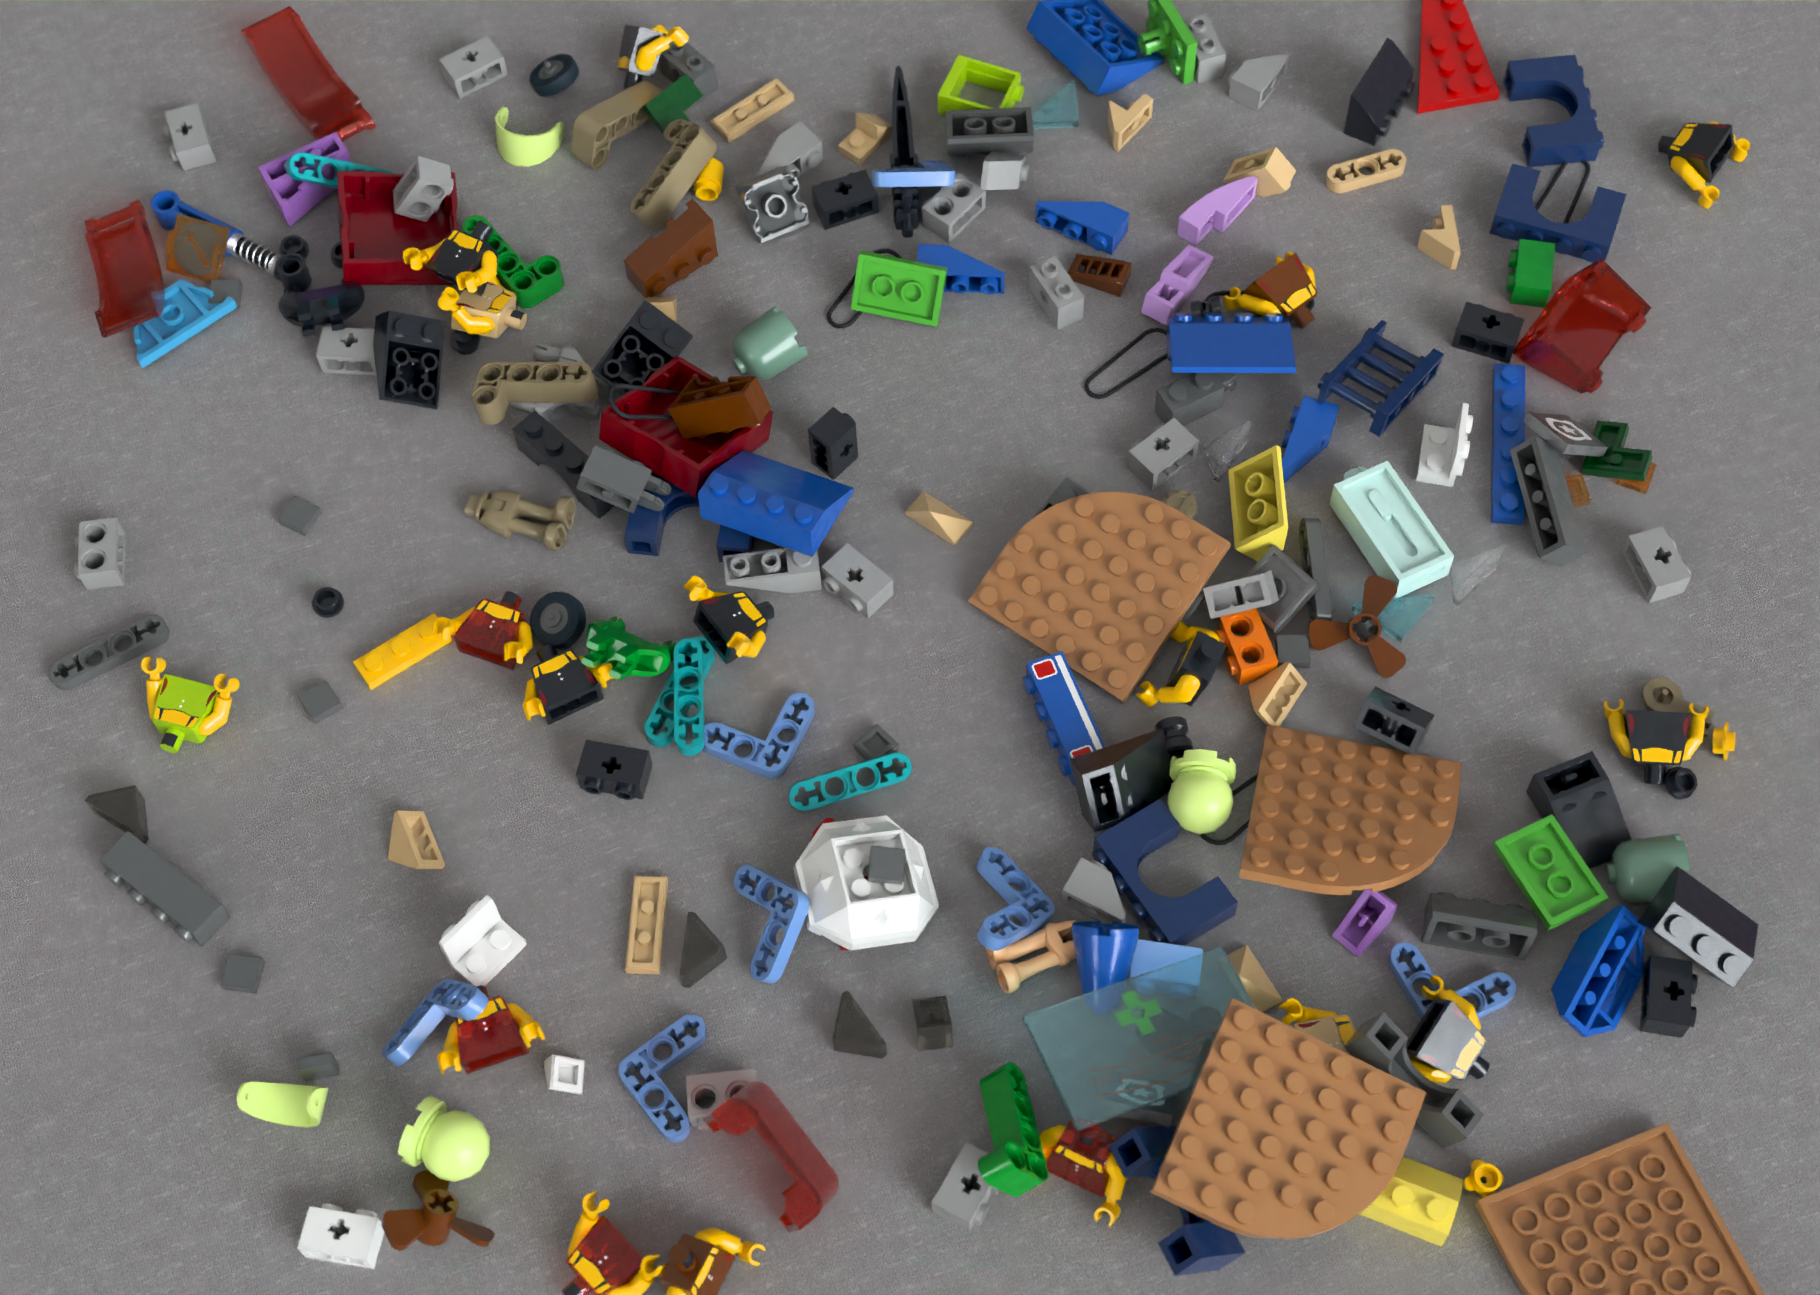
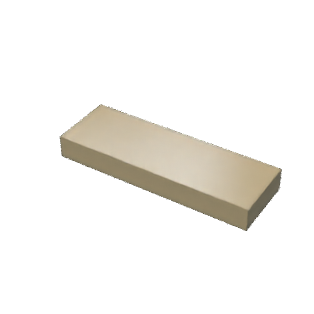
M776 78L710 120L711 127L727 143H730L794 101V94Z
M634 876L625 966L627 974H660L668 890L667 876Z

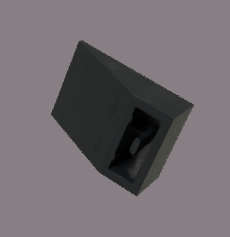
M644 300L592 372L611 387L619 383L641 386L653 373L676 356H679L693 335L647 300ZM617 388L615 390L625 395L633 389Z
M386 311L375 317L373 349L379 400L438 409L445 321L395 311Z
M1162 728L1070 759L1082 815L1094 832L1113 827L1154 803L1170 791L1171 785L1174 782L1169 775L1170 759Z
M1593 751L1533 775L1526 791L1542 819L1553 814L1589 869L1611 861L1616 847L1624 841L1632 840L1609 777Z

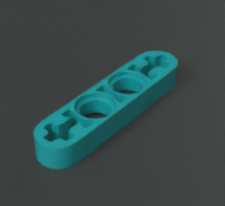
M298 152L290 156L285 164L286 172L292 179L337 188V171L356 170L359 172L393 174L384 169L304 152ZM301 159L302 165L308 167L315 165L314 171L306 169L298 173L299 170L297 167H294V163ZM324 164L331 165L334 168L335 178L333 180H327L322 176L321 169Z
M697 636L693 639L697 640L702 648H706L707 654L703 653L705 680L715 661L716 653L705 636ZM686 650L684 655L686 666H692V650ZM674 670L644 726L648 742L656 747L667 746L674 739V710H668L665 707V703L669 699L674 698ZM695 679L690 684L680 682V685L687 689L693 688L698 683V680ZM691 705L684 706L680 713L686 716ZM663 717H665L664 726L666 733L660 732L657 736L654 733V729L659 730L664 722Z
M693 638L682 639L674 647V738L677 750L685 756L697 755L702 751L705 744L704 656L701 644ZM686 650H692L693 652L691 655L692 666H686L684 656ZM688 676L695 677L698 683L693 688L687 689L680 685L683 678ZM686 705H694L698 708V712L692 717H685L680 713L681 709ZM686 727H692L694 739L690 745H687L685 742L687 739Z
M890 752L802 779L790 786L787 793L788 800L795 809L800 811L818 808L901 782L910 775L912 770L911 762L902 753ZM894 758L898 762H904L905 767L900 769V775L896 776L893 771L883 773L886 780L881 781L880 771L875 765L876 763L881 762V768H886L892 765V759ZM863 767L872 769L874 773L873 781L866 786L860 785L856 780L857 772ZM831 777H838L843 782V789L837 795H830L825 790V783ZM819 781V790L824 799L818 801V795L814 794L807 797L808 803L802 804L800 800H794V796L799 794L798 788L803 787L805 791H812L816 789L813 783Z

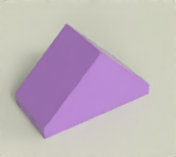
M1365 889L1332 936L1357 957H1360L1391 923L1397 904L1381 891L1371 893L1370 889Z

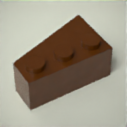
M693 198L686 203L688 209L676 220L671 217L665 222L668 227L655 239L650 236L624 260L627 278L645 298L661 294L666 288L679 280L687 278L690 273L703 265L709 264L718 256L713 220Z
M711 376L708 379L709 382H701L699 377H692L668 408L684 439L693 437L702 439L713 433H730L737 428H755L763 423L764 417L771 409V405L756 376H730L727 379L728 382H720L717 376Z

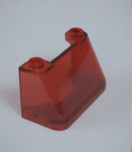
M1601 258L1573 274L1561 285L1517 344L1513 354L1521 362L1581 394L1585 392L1590 394L1603 382L1601 379L1603 372L1599 369L1601 364L1622 335L1629 331L1635 333L1646 323L1644 317L1652 307Z
M757 1081L745 1085L703 1118L713 1133L723 1129L726 1133L739 1136L754 1127L795 1182L782 1192V1195L785 1197V1210L781 1217L778 1218L789 1233L800 1231L808 1225L837 1194L839 1179L836 1173L772 1089L765 1083Z

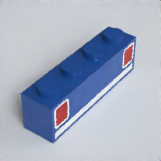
M1063 651L1026 663V676L1023 677V684L1027 694L1034 695L1037 702L1034 704L1035 712L1039 721H1045L1048 727L1046 735L1051 748H1057L1059 752L1058 763L1064 776L1069 775L1074 786L1075 781L1070 759L1102 749L1105 745Z

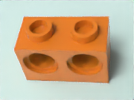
M1257 608L1220 617L1218 630H1215V633L1220 638V642L1226 645V667L1231 676L1235 675L1238 685L1254 682L1277 668L1278 659ZM1233 632H1242L1245 635L1238 636L1235 635ZM1251 658L1256 662L1248 663L1244 659Z

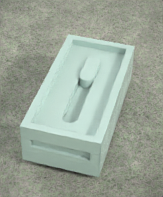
M1388 461L1370 469L1361 466L1350 469L1344 474L1343 481L1334 484L1329 505L1375 573L1396 584L1397 593L1393 597L1394 600L1449 574L1454 558L1453 553Z

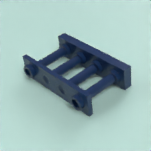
M1381 320L1374 328L1369 327L1363 335L1361 342L1331 373L1325 372L1318 383V388L1321 390L1317 402L1322 404L1334 393L1370 413L1373 422L1369 431L1378 437L1386 431L1436 376L1444 353L1434 348L1426 357L1421 356L1419 358L1384 339L1382 335L1387 324L1384 320ZM1377 348L1412 367L1413 371L1405 373L1374 356L1371 352ZM1364 363L1398 382L1399 386L1391 388L1358 370L1357 367ZM1348 377L1385 398L1383 403L1380 401L1376 403L1342 383Z

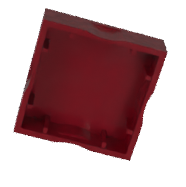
M337 171V203L343 282L352 281L360 285H454L440 279L423 262V267L420 270H413L410 264L404 263L403 252L408 248H417L421 251L433 247L447 238L452 230L459 229L457 223L458 201L455 172H451V178L454 181L452 192L450 195H446L440 203L438 211L434 212L427 222L394 212L393 190L404 174Z
M676 356L653 373L641 386L682 391L692 377H699L701 382H709L708 379L711 375L681 357ZM633 389L614 403L620 411L629 415H671L668 408L678 395ZM610 405L601 414L599 440L629 458L641 462L646 468L651 469L652 472L696 498L712 471L741 451L745 450L752 453L769 440L774 412L769 410L764 417L763 423L755 428L742 427L726 434L722 432L713 433L702 439L697 437L684 439L674 419H626L618 415Z

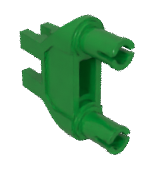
M614 616L607 621L596 620L589 624L586 633V647L589 654L582 658L581 663L591 668L610 663L613 668L610 669L609 676L617 680H622L629 676H656L666 671L671 661H674L676 642L672 644L670 640L660 645L646 641L626 632L625 623L621 618L617 620V617Z

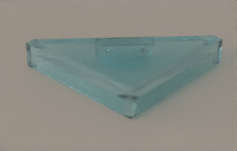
M1075 80L1068 82L1032 115L1033 129L1079 127Z
M1432 595L1392 599L1377 617L1381 623L1382 631L1401 643L1431 606L1435 597ZM1356 602L1353 605L1352 612L1355 614L1361 613L1362 602Z

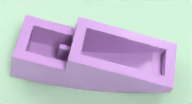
M1250 176L1217 188L1199 199L1179 217L1177 235L1197 246L1212 228L1223 233L1255 197L1258 178Z
M1188 245L1162 271L1160 280L1146 293L1141 313L1167 325V317H1174V314L1178 313L1206 274L1214 257Z

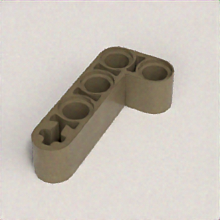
M644 80L582 112L574 123L571 149L573 156L593 170L603 167L609 158L611 141L651 121V118L642 107L663 90L652 82Z
M677 119L666 127L664 138L672 147L630 204V211L650 230H656L665 223L717 150V143L696 123Z
M488 362L477 373L471 400L480 421L485 425H495L504 419L509 402L586 403L597 397L598 386L590 365L583 362Z

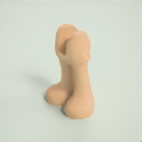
M1075 920L1048 923L1044 929L998 951L985 948L992 969H996L997 980L1007 995L1017 991L1020 983L1025 979L1056 965L1064 966L1076 959L1073 940L1063 943L1064 940L1072 937V924L1076 922ZM1045 947L1048 950L1043 954H1040L1036 957L1025 960L1023 962H1019L1016 964L1009 963L1015 959H1018L1036 950Z

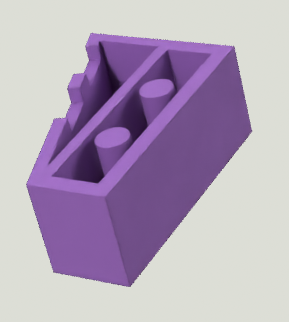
M336 132L258 167L266 190L289 227L336 188L292 179L286 172V161L290 156L298 152H304L351 162L348 150ZM301 159L294 163V167H297L299 170L298 173L306 169L314 171L315 165L312 167L302 165ZM324 164L321 169L322 176L327 180H333L335 178L334 168L331 165Z

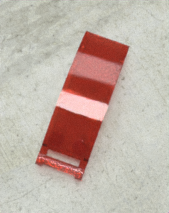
M290 6L241 30L250 49L277 92L316 141L334 132L338 134L341 141H344L364 130L370 131L376 128L374 120L363 108L358 96L335 72L314 42L300 16Z
M139 199L131 202L130 206L96 220L91 218L84 222L87 230L85 237L94 264L99 288V309L95 311V316L103 338L156 318L162 314L164 309L165 294L162 272L145 217L146 212ZM134 217V219H132V220H130V221H127V222H125V223H122V224H120V225H117V226H115V227H112V228H110V229H107V230L101 232V230H103V229H105V228H108V227L113 226V225H115V224H117V223H120V222H122V221H125V220H127V219H130V218Z

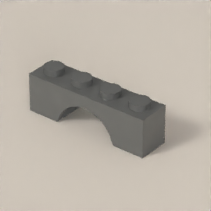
M1384 1012L1364 1022L1345 1044L1344 1048L1353 1057L1427 1092L1416 1122L1442 1149L1466 1139L1484 1114L1459 1089L1440 1086L1427 1079L1414 1067L1406 1051V1043L1409 1037Z

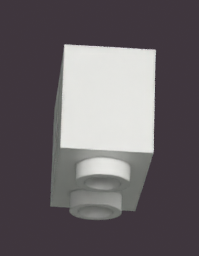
M322 1204L321 1208L309 1206L297 1247L306 1258L371 1269L375 1268L384 1235L382 1222L376 1213L363 1209H357L355 1214L342 1212L343 1208L333 1204ZM337 1234H342L340 1239L337 1238Z

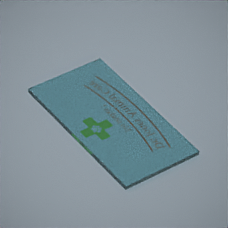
M1221 946L1023 1015L1022 1020L1077 1131L1193 1089L1229 1001L1234 998L1248 1006L1255 1007Z

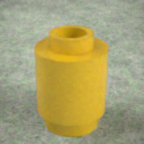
M712 157L694 181L693 188L696 196L704 201L717 199L722 191L724 166L716 158Z

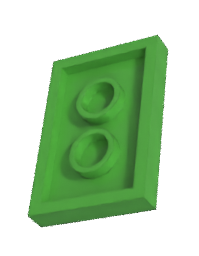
M1149 0L1147 2L1149 11L1148 20H1146L1147 32L1137 35L1140 52L1142 55L1147 56L1153 52L1160 51L1161 55H1165L1168 59L1172 73L1178 75L1183 85L1193 82L1197 41L1171 0Z
M861 250L858 256L851 310L937 327L948 268Z
M1553 814L1494 842L1493 849L1548 931L1607 902L1608 895Z

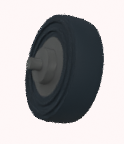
M557 54L538 64L531 72L529 81L539 96H552L567 89L577 79L579 68L570 55Z
M551 592L544 595L537 601L530 616V627L533 636L541 644H551L555 649L567 648L574 644L581 637L586 625V612L583 605L577 598L565 592Z

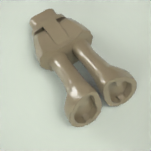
M494 491L492 494L485 492L483 495L472 493L465 507V515L476 517L477 522L502 537L510 538L513 532L521 533L544 542L545 547L550 550L559 551L566 542V530L570 531L573 526L576 504L574 498L566 496L560 497L555 506L550 507L524 500L522 494L515 492ZM526 516L549 524L540 525L523 520L521 517Z

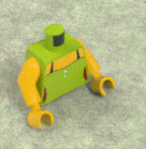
M151 657L143 658L141 668L145 673L150 674V677L146 679V699L149 717L159 733L164 735L159 745L163 750L176 754L183 740L197 744L202 743L208 735H211L226 724L232 703L230 692L238 690L240 684L237 678H230L228 686H226L227 674H218L214 679V686L168 674L161 678L160 673L165 670L166 661L162 657H158L156 659L157 666L154 670L151 667Z

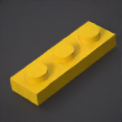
M435 613L353 661L355 668L371 690L453 641L452 637L449 641L443 640L442 633L432 634L435 618H437Z

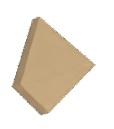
M925 491L905 511L906 516L953 546L973 526L972 521Z
M1285 662L1248 685L1253 710L1266 726L1280 727L1306 687L1307 682L1290 662Z
M397 810L394 813L387 860L414 869H443L446 866L424 811Z
M1248 945L1218 960V964L1244 1004L1265 1013L1283 1003L1281 996Z

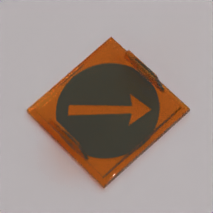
M177 214L175 227L168 234L165 253L169 255L166 270L211 283V280L220 279L230 228Z

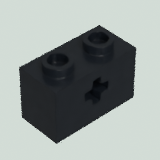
M866 169L812 186L813 205L825 230L879 213L878 194L874 186H872Z
M1466 302L1455 331L1452 347L1509 364L1524 319L1510 313L1486 308L1480 304Z
M832 407L808 429L811 463L832 480L858 458L856 423L849 414H842Z
M1375 686L1365 699L1353 727L1414 755L1423 742L1435 715Z
M586 740L576 777L580 788L591 794H601L604 792L615 794V796L624 800H632L633 798L643 799L653 764L648 750Z
M1650 955L1644 965V974L1642 976L1640 1031L1682 1038L1689 1027H1694L1696 1007L1691 1006V998L1696 992L1698 978L1696 974H1692L1693 961Z

